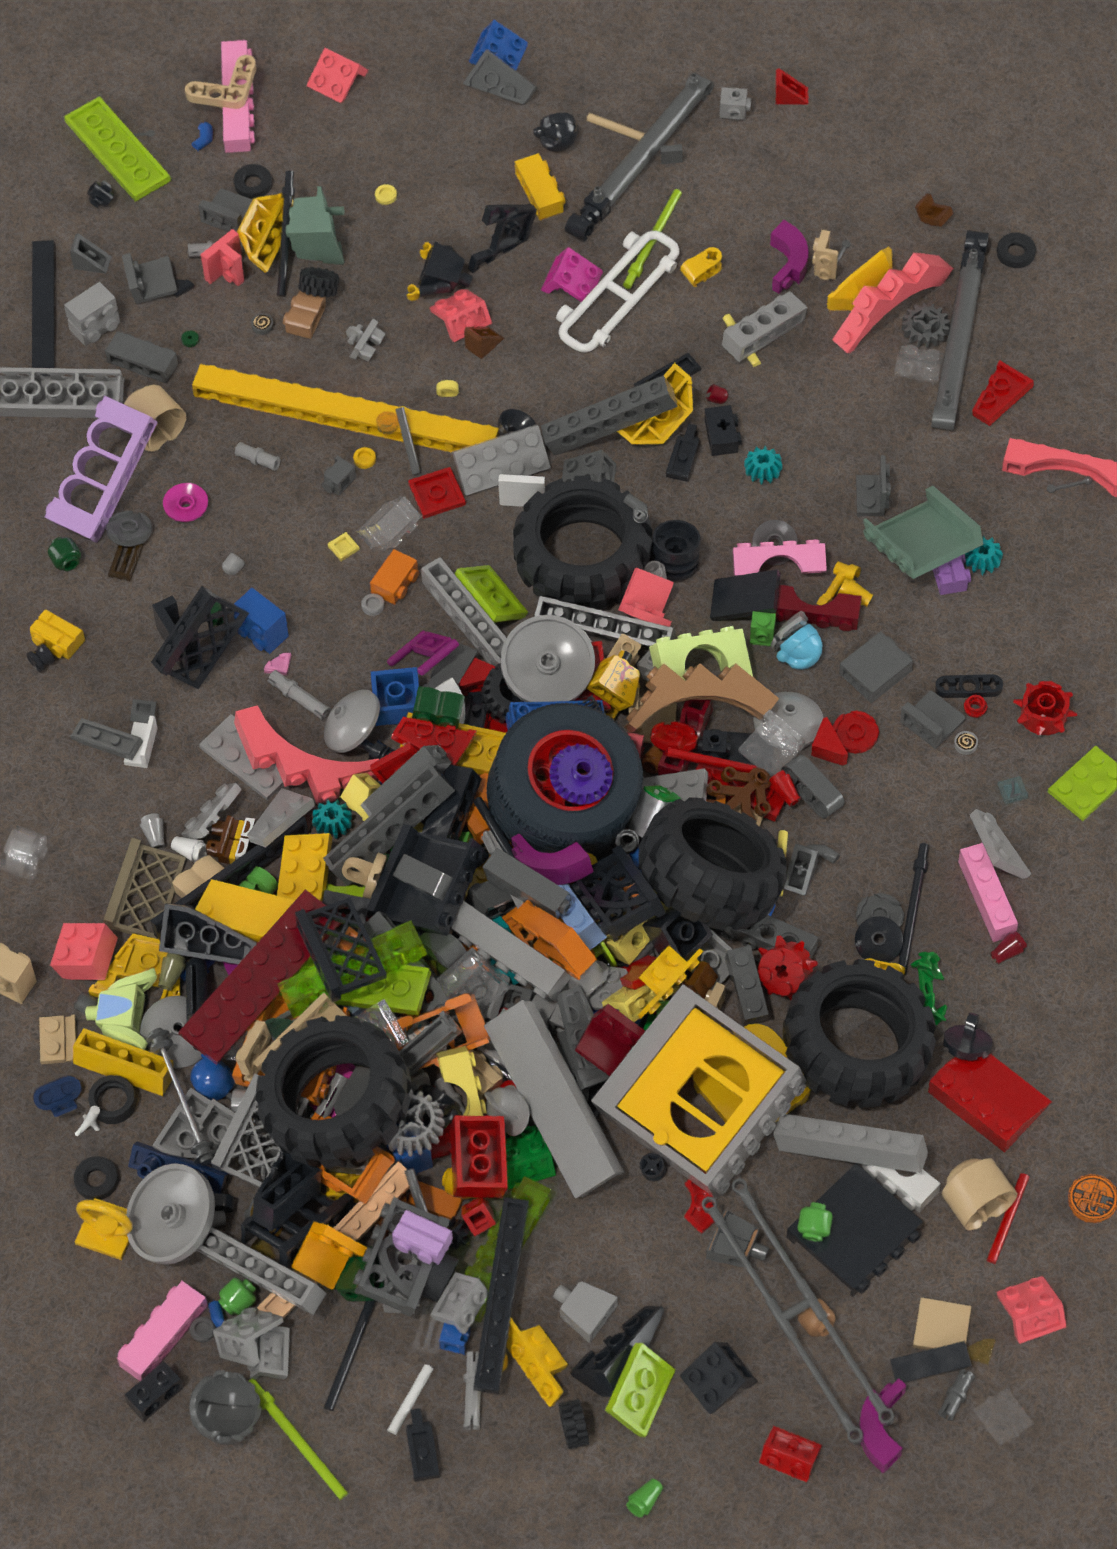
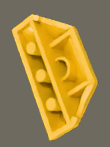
M282 193L254 198L237 230L249 260L264 273L268 272L280 248L284 199L282 198Z
M890 247L882 249L844 280L834 292L828 295L827 308L829 310H853L855 306L852 303L864 286L877 287L887 271L892 269V249Z
M676 363L670 367L664 374V377L674 390L678 407L617 431L631 445L664 444L693 412L692 378Z

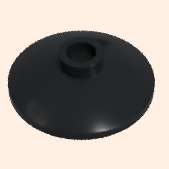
M876 916L865 920L858 927L855 934V947L863 959H874L888 963L899 955L903 946L901 929L893 920L887 917ZM876 935L883 936L884 939L881 943L874 941Z

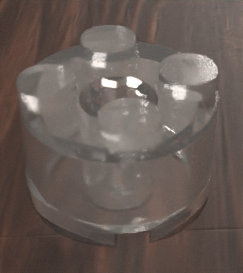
M17 825L6 842L4 848L6 860L1 858L0 869L27 880H35L39 871V867L36 866L39 859L44 860L48 851V847L45 846L47 837L44 834Z

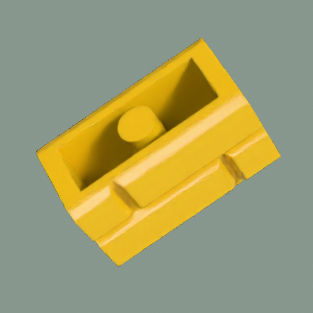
M44 610L38 617V620L36 619L30 626L33 643L37 646L43 643L58 658L63 656L69 660L85 641L83 630L48 610Z

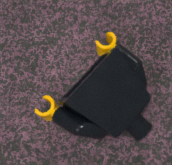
M436 241L431 246L430 243L426 242L423 244V250H420L421 257L426 259L418 281L420 286L417 288L413 284L409 285L407 290L413 293H408L406 296L409 300L415 301L420 295L452 293L457 284L468 288L473 276L462 272L465 260L459 256L452 246L441 245Z

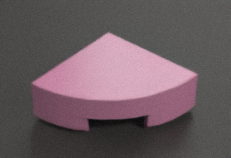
M291 653L279 654L278 657L268 661L265 665L264 673L271 674L274 670H277L282 675H287Z

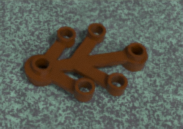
M730 766L726 767L721 773V778L724 782L739 781L746 782L747 784L744 787L726 786L717 780H712L706 787V791L710 796H734L726 804L730 805L731 809L734 810L741 803V814L744 812L753 819L755 817L751 815L750 794L754 790L757 802L754 807L755 813L760 817H764L771 809L765 795V789L770 785V775L762 768H754L749 773L737 772ZM726 772L730 773L732 777L727 776ZM712 786H715L717 791L713 790ZM760 806L764 807L765 811H762Z

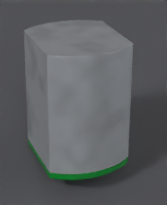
M660 785L644 786L629 824L630 830L643 838L653 816L669 803L681 798L670 788L667 789Z

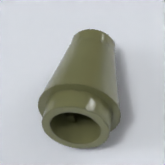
M167 953L166 957H163L158 984L160 988L172 990L186 967L184 957L172 953Z

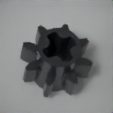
M104 180L101 184L95 181L87 191V195L90 196L88 198L89 203L96 208L100 204L106 207L114 196L111 192V185Z
M452 1216L447 1226V1229L452 1231V1242L449 1247H454L457 1250L461 1244L466 1245L470 1240L467 1235L471 1230L464 1219H456L455 1216Z

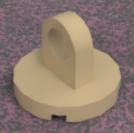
M378 852L374 863L355 857L348 858L342 867V873L348 880L364 885L363 897L370 899L385 867L387 857ZM350 867L358 869L359 872L353 871Z

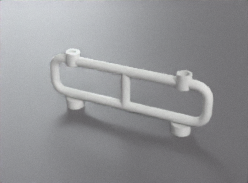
M649 231L641 237L634 232H630L623 242V247L628 249L627 253L575 310L564 305L557 313L556 319L562 323L559 328L561 340L579 352H590L598 345L604 347V343H608L611 339V336L608 334L665 271L671 274L677 266L675 260L679 255V247L673 239L659 231ZM656 239L669 247L671 250L669 255L661 259L659 266L633 294L612 282L648 241ZM606 288L626 300L604 327L595 332L589 343L582 344L568 335V329Z

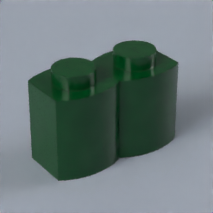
M418 687L412 718L429 721L432 724L443 727L450 725L458 728L464 695L450 691H439L430 687Z

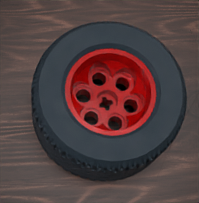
M555 703V705L542 706L522 716L510 727L503 737L488 774L486 788L488 807L512 846L511 838L521 834L533 849L541 853L559 852L577 842L585 852L591 853L596 857L615 843L616 837L622 830H625L639 802L643 785L642 763L631 737L621 725H618V722L614 721L613 718L611 719L605 713L576 703ZM578 743L584 746L588 744L589 747L597 748L601 754H605L607 761L610 762V767L613 771L612 783L608 792L598 801L590 804H575L562 798L553 788L550 780V766L559 751L567 746H574ZM536 775H543L546 781L538 780ZM565 804H572L574 807H568Z

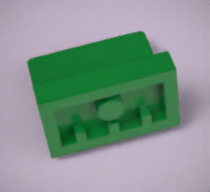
M536 1125L527 1126L517 1136L505 1133L508 1190L556 1176L551 1152Z

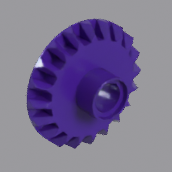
M578 743L560 750L550 766V780L553 788L562 798L575 804H590L598 801L608 792L612 783L613 771L611 770L610 762L607 761L605 754H601L597 748L589 747L588 744L584 746ZM577 769L586 770L587 775L579 774Z

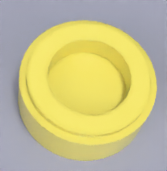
M387 184L379 186L375 191L377 202L383 205L393 203L397 198L396 189Z
M444 380L436 385L437 395L440 397H455L459 393V385L455 381Z

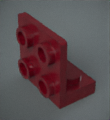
M606 1004L592 1016L575 1051L608 1076H611L646 1031L610 1004Z

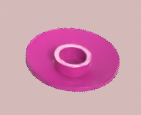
M181 483L173 486L163 498L165 513L173 520L179 522H189L198 519L205 513L208 507L206 492L200 486L192 483ZM185 504H189V505H190V506H188V507H182V506L185 505Z

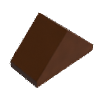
M488 326L466 327L464 330L465 348L480 359H483L504 339V337Z

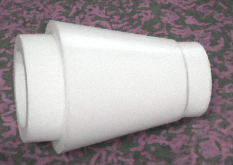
M178 836L172 840V850H175L194 863L207 856V844H204L203 840Z

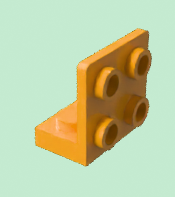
M313 1222L292 1264V1268L332 1290L348 1258H352L353 1254L363 1257L367 1247L328 1225Z

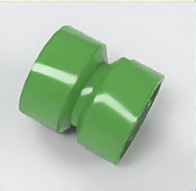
M255 867L246 877L247 881H243L239 885L240 887L273 894L278 888L276 879L261 867Z

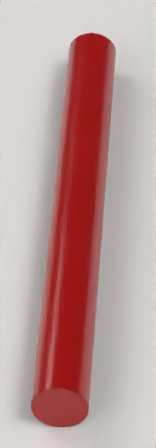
M667 747L665 750V756L724 769L730 766L738 772L749 773L752 769L757 768V766L670 747Z
M1020 1173L1014 1188L1017 1192V1198L1004 1213L988 1254L987 1262L996 1264L1029 1180L1027 1174Z

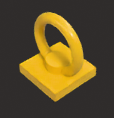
M96 1198L94 1200L80 1201L76 1206V1211L84 1222L76 1237L75 1245L122 1260L130 1243L127 1234L133 1229L132 1221L126 1215L127 1209Z

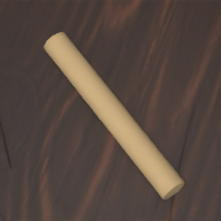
M591 113L587 116L588 122L640 140L645 134Z

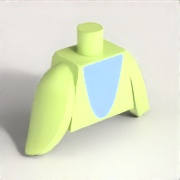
M155 968L122 978L114 982L108 990L101 991L98 997V1005L86 1007V1019L88 1021L95 1020L104 1036L145 1050L148 1043L140 1035L145 1000L144 992L156 981Z

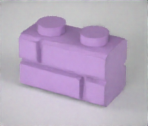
M405 1210L393 1232V1244L403 1253L410 1251L417 1254V1257L427 1264H431V1262L440 1264L452 1242V1231Z

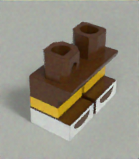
M227 815L226 821L218 820L215 824H212V835L221 836L220 841L208 840L206 845L207 855L218 857L219 862L231 864L243 856L253 846L247 834L255 825L256 820L253 818H246L245 821L235 820L232 816Z

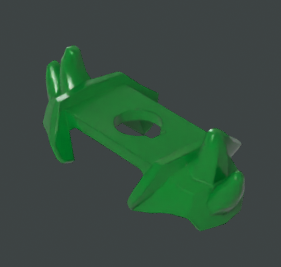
M920 952L918 956L922 958L912 962L911 967H915L918 970L920 991L926 999L923 1007L930 1006L935 1025L937 1026L940 1022L946 1021L944 1015L947 1005H943L939 1009L935 1008V993H933L932 981L933 979L944 981L945 978L938 967L940 957L937 953Z

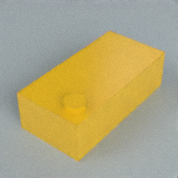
M211 879L195 910L259 942L295 900Z

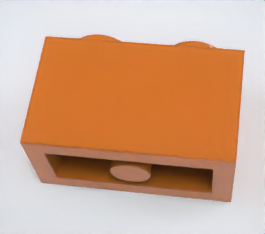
M393 549L370 582L371 594H378L384 600L394 605L398 599L402 600L407 593V587L410 582L414 583L419 576L417 560Z

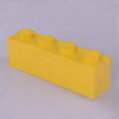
M83 1028L73 1045V1064L105 1076H121L127 1079L133 1086L160 1096L164 1095L172 1081L165 1060L160 1055Z

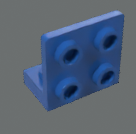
M493 20L482 31L468 62L476 65L485 50L489 49L513 69L517 70L528 42L496 20Z

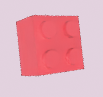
M63 923L50 966L64 979L105 980L118 937L105 923Z

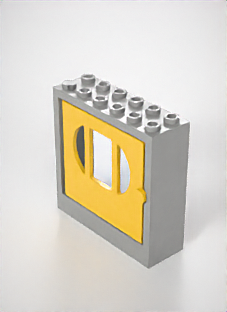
M682 984L591 1101L601 1115L652 1153L659 1154L664 1162L716 1199L719 1194L723 1195L727 1191L732 1177L741 1173L745 1167L744 1162L746 1159L758 1151L763 1137L772 1133L777 1119L789 1111L790 1103L794 1097H798L803 1093L807 1081L799 1066ZM712 1057H727L737 1061L748 1074L749 1091L746 1092L705 1063V1060ZM697 1068L703 1070L743 1099L723 1126L717 1124L678 1095L680 1089ZM675 1102L716 1132V1134L710 1137L696 1138L680 1131L674 1124L671 1116V1103ZM617 1108H620L622 1111H624L626 1114H628V1115H629L630 1117H632L634 1120H636V1121L639 1122L641 1125H643L645 1128H647L649 1131H651L652 1133H654V1135L650 1134L648 1131H646L645 1129H643L641 1126H639V1125H638L637 1123H635L633 1120H631V1119L628 1118L626 1115H624L622 1112H620ZM665 1144H669L671 1147H673L675 1150L684 1155L686 1158H688L690 1161H692L694 1164H696L698 1167H700L707 1173H703L701 1170L692 1165L690 1162H688L686 1159H684L682 1156L677 1154L675 1151H673Z

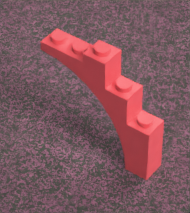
M913 253L902 270L889 269L877 287L864 286L852 303L855 307L832 340L846 353H851L872 327L890 310L921 290L941 286L954 268L939 255Z
M258 705L235 712L234 724L253 770L258 768L265 769L272 764H276L284 786H298L307 781L316 804L326 803L328 799L333 802L339 798L340 789L346 788L353 774L368 773L374 780L377 779L372 773L370 765L378 761L379 758L362 762H340L323 759L308 754L283 739L265 720Z

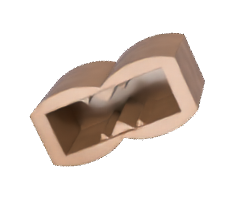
M300 290L297 296L292 298L291 309L285 313L283 325L286 327V333L311 339L326 308L325 296L324 298L317 295L315 297L312 294L307 295L305 294L306 292H301Z

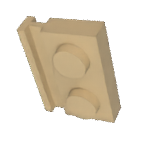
M75 1014L71 1015V1017H64V1015L40 1017L41 1064L73 1061V1045L76 1041Z
M256 1020L253 1028L248 1031L242 1048L236 1054V1062L241 1073L245 1074V1081L251 1082L254 1074H258L260 1069L254 1065L253 1061L273 1043V1041H270L271 1035L266 1022Z

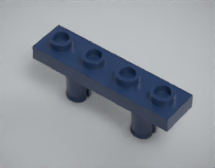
M138 1141L133 1144L128 1167L136 1169L140 1178L144 1179L152 1171L165 1165L183 1164L204 1175L210 1183L213 1193L223 1194L228 1173L209 1166L196 1164L194 1161L183 1157L168 1155Z

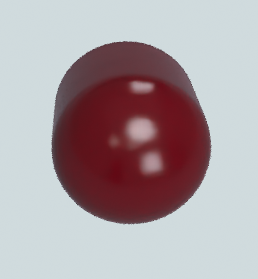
M715 384L710 385L707 394L710 392L711 394L709 397L706 395L707 401L717 404H723L727 401L728 391L725 388Z

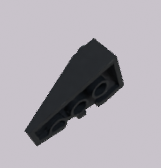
M165 903L159 946L160 952L239 964L258 943L191 907Z
M663 1306L643 1307L622 1325L623 1333H617L612 1337L608 1336L603 1340L607 1345L596 1355L592 1350L588 1352L571 1370L570 1374L572 1377L601 1397H611L635 1343H643L645 1346H649L665 1311Z

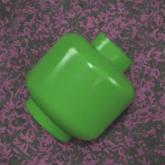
M812 1202L810 1207L801 1209L797 1228L803 1234L802 1238L811 1241H822L823 1238L830 1235L833 1215L830 1211L825 1210L826 1205Z
M237 1277L233 1278L219 1291L220 1299L218 1301L231 1316L234 1313L240 1315L244 1309L250 1308L256 1302V1296L253 1293L256 1288L247 1278L244 1281Z

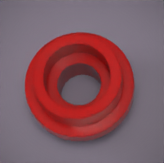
M972 695L965 700L964 711L970 717H981L987 711V703L982 696ZM978 705L980 708L974 709L971 706Z

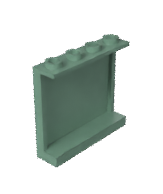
M934 486L925 489L926 502L874 526L868 519H863L865 526L863 533L867 541H871L876 545L880 552L886 554L892 563H896L903 573L906 572L912 579L983 545L980 525Z

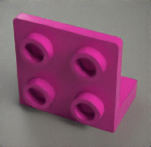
M567 247L555 257L541 291L551 293L554 289L558 290L561 288L582 302L597 286L603 271Z

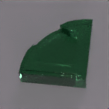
M270 1018L264 1021L275 1039L293 1023L290 1019Z

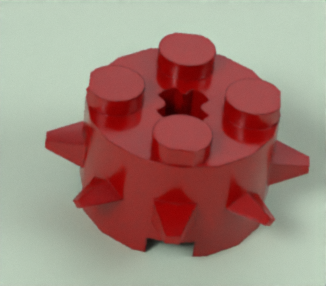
M1040 681L1035 686L1027 683L1023 699L1013 700V703L1021 707V716L1017 722L1023 724L1026 729L1037 735L1063 733L1067 717L1077 716L1076 712L1069 709L1070 699L1073 696L1072 692H1064L1062 687L1053 681Z
M778 935L775 946L770 950L761 947L758 949L763 957L760 960L757 972L760 981L768 989L767 993L769 995L772 993L781 996L787 995L791 1000L798 990L800 983L818 965L817 961L809 958L810 954L804 948V941L799 943L790 941L788 943L785 942L781 935Z

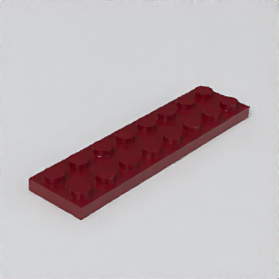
M305 889L181 1028L179 1035L217 1065L310 960L311 956L296 926L295 912L304 909L307 913L326 905ZM320 916L314 918L313 921L315 924L324 927L328 918ZM333 920L329 929L335 931L341 923ZM326 934L325 937H324V939H323V943H325V941H326L331 935Z

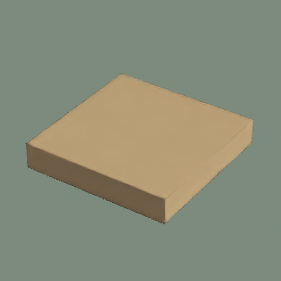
M921 1298L913 1348L929 1350L961 1341L966 1343L971 1306Z

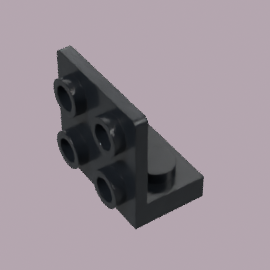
M714 1342L680 1375L681 1379L708 1414L716 1412L740 1388H751L758 1382L727 1342Z

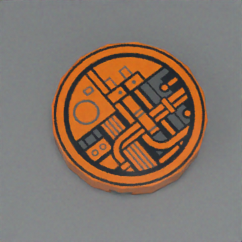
M1089 1174L1081 1176L1073 1182L1069 1189L1068 1204L1077 1218L1085 1222L1099 1223L1110 1218L1117 1209V1190L1110 1180L1101 1175Z

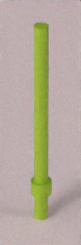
M675 189L652 231L661 232L682 194L680 190ZM656 239L648 241L642 248L635 263L631 264L628 269V276L623 283L624 288L631 289L635 279L640 277L643 271L642 266L657 241Z
M254 1378L250 1379L249 1382L255 1385V1392L260 1397V1407L269 1412L340 1500L348 1495L343 1486L275 1405V1399L268 1391L265 1392Z

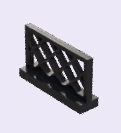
M201 586L151 663L160 673L166 676L170 675L199 689L249 612L212 593L206 587ZM216 602L220 603L221 611L211 614L210 610ZM233 612L240 613L235 621L228 623V614ZM223 616L224 624L213 628L212 620ZM208 621L209 630L198 633L200 625ZM225 630L224 638L215 642L214 634ZM210 635L211 644L200 647L199 639ZM195 641L196 649L185 652L189 642ZM212 649V656L203 661L202 653ZM197 655L198 663L188 666L187 658ZM182 660L183 668L175 671L172 670L175 663ZM200 669V674L196 680L190 679L189 672Z
M351 897L307 913L304 909L295 912L296 926L332 1003L341 1000L342 994L387 978L386 971ZM348 907L350 914L346 919L336 915L337 911ZM322 916L328 918V921L323 927L315 924L313 919ZM333 920L344 924L341 932L329 929ZM348 926L359 929L360 932L357 938L345 934ZM326 934L337 938L334 946L323 943ZM341 940L354 943L349 952L338 948ZM358 945L368 948L369 951L366 957L354 954ZM335 953L346 957L342 966L332 962ZM351 959L362 962L359 971L347 968ZM368 964L376 967L379 973L370 976L363 973ZM344 973L355 976L354 981L346 985L342 984L341 978Z

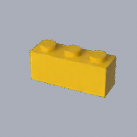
M539 153L515 161V174L530 203L537 209L536 215L539 220L563 213V204H566L565 197L562 192L558 191L556 179L554 176H550L548 164L545 160L542 161Z

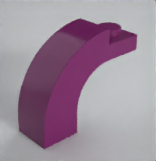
M785 220L771 232L770 245L781 251L788 258V262L773 277L772 290L778 294L784 289L788 290L793 281L800 284L806 275L808 267L807 242L803 234Z
M521 834L511 838L514 846L512 853L516 860L557 885L577 881L593 872L589 855L577 842L559 852L541 853L533 849Z
M898 1378L894 1384L888 1383L878 1395L886 1408L890 1409L905 1394L906 1384ZM868 1395L863 1404L859 1428L863 1433L861 1446L871 1463L884 1474L901 1457L902 1447L890 1438L884 1430L883 1425L879 1421L878 1413L870 1402Z

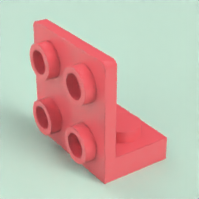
M324 48L307 86L342 103L357 75L359 74L364 77L368 69Z
M467 289L458 290L453 296L438 300L435 305L430 307V311L444 320L453 342L465 337L464 330L466 327H484L492 324L485 301Z
M635 568L618 610L647 622L670 627L672 621L665 619V613L662 612L674 583L642 569Z
M1043 1276L1032 1278L1029 1281L1009 1286L997 1292L998 1299L1012 1318L1015 1337L1019 1344L1066 1328L1063 1303Z

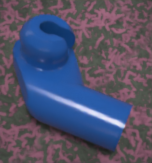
M208 122L201 123L198 126L200 137L192 142V146L197 151H200L213 140V127Z

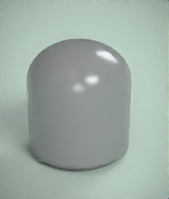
M232 552L223 562L222 568L225 573L235 575L245 565V561Z

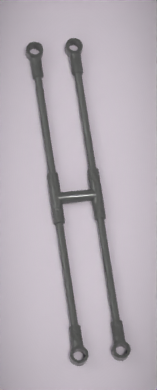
M741 1178L735 1179L732 1183L734 1193L740 1196L748 1210L752 1211L796 1280V1285L805 1299L783 1312L775 1298L770 1296L727 1228V1222L718 1210L717 1202L713 1197L703 1199V1210L705 1213L710 1214L717 1227L723 1231L764 1296L765 1303L788 1340L793 1342L834 1407L839 1421L847 1432L849 1442L853 1445H858L863 1441L862 1430L855 1427L847 1412L842 1410L799 1342L797 1333L789 1322L790 1319L811 1307L868 1393L869 1400L876 1409L882 1425L889 1426L894 1422L893 1411L886 1408L878 1393L873 1391L827 1319V1313L805 1279L801 1278L757 1209V1204L748 1191L746 1181ZM738 1184L744 1185L742 1190H736ZM712 1202L714 1206L710 1209L706 1208V1204ZM885 1413L891 1415V1418L887 1421L882 1419V1415ZM854 1432L860 1434V1437L856 1440L851 1438V1434Z

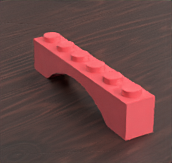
M1009 439L1002 471L1022 476L1044 470L1071 471L1092 477L1094 481L1103 486L1112 496L1117 497V462L1110 459L1105 460L1092 457L1088 454L1070 452L1066 449H1056L1044 444H1034L1022 439Z

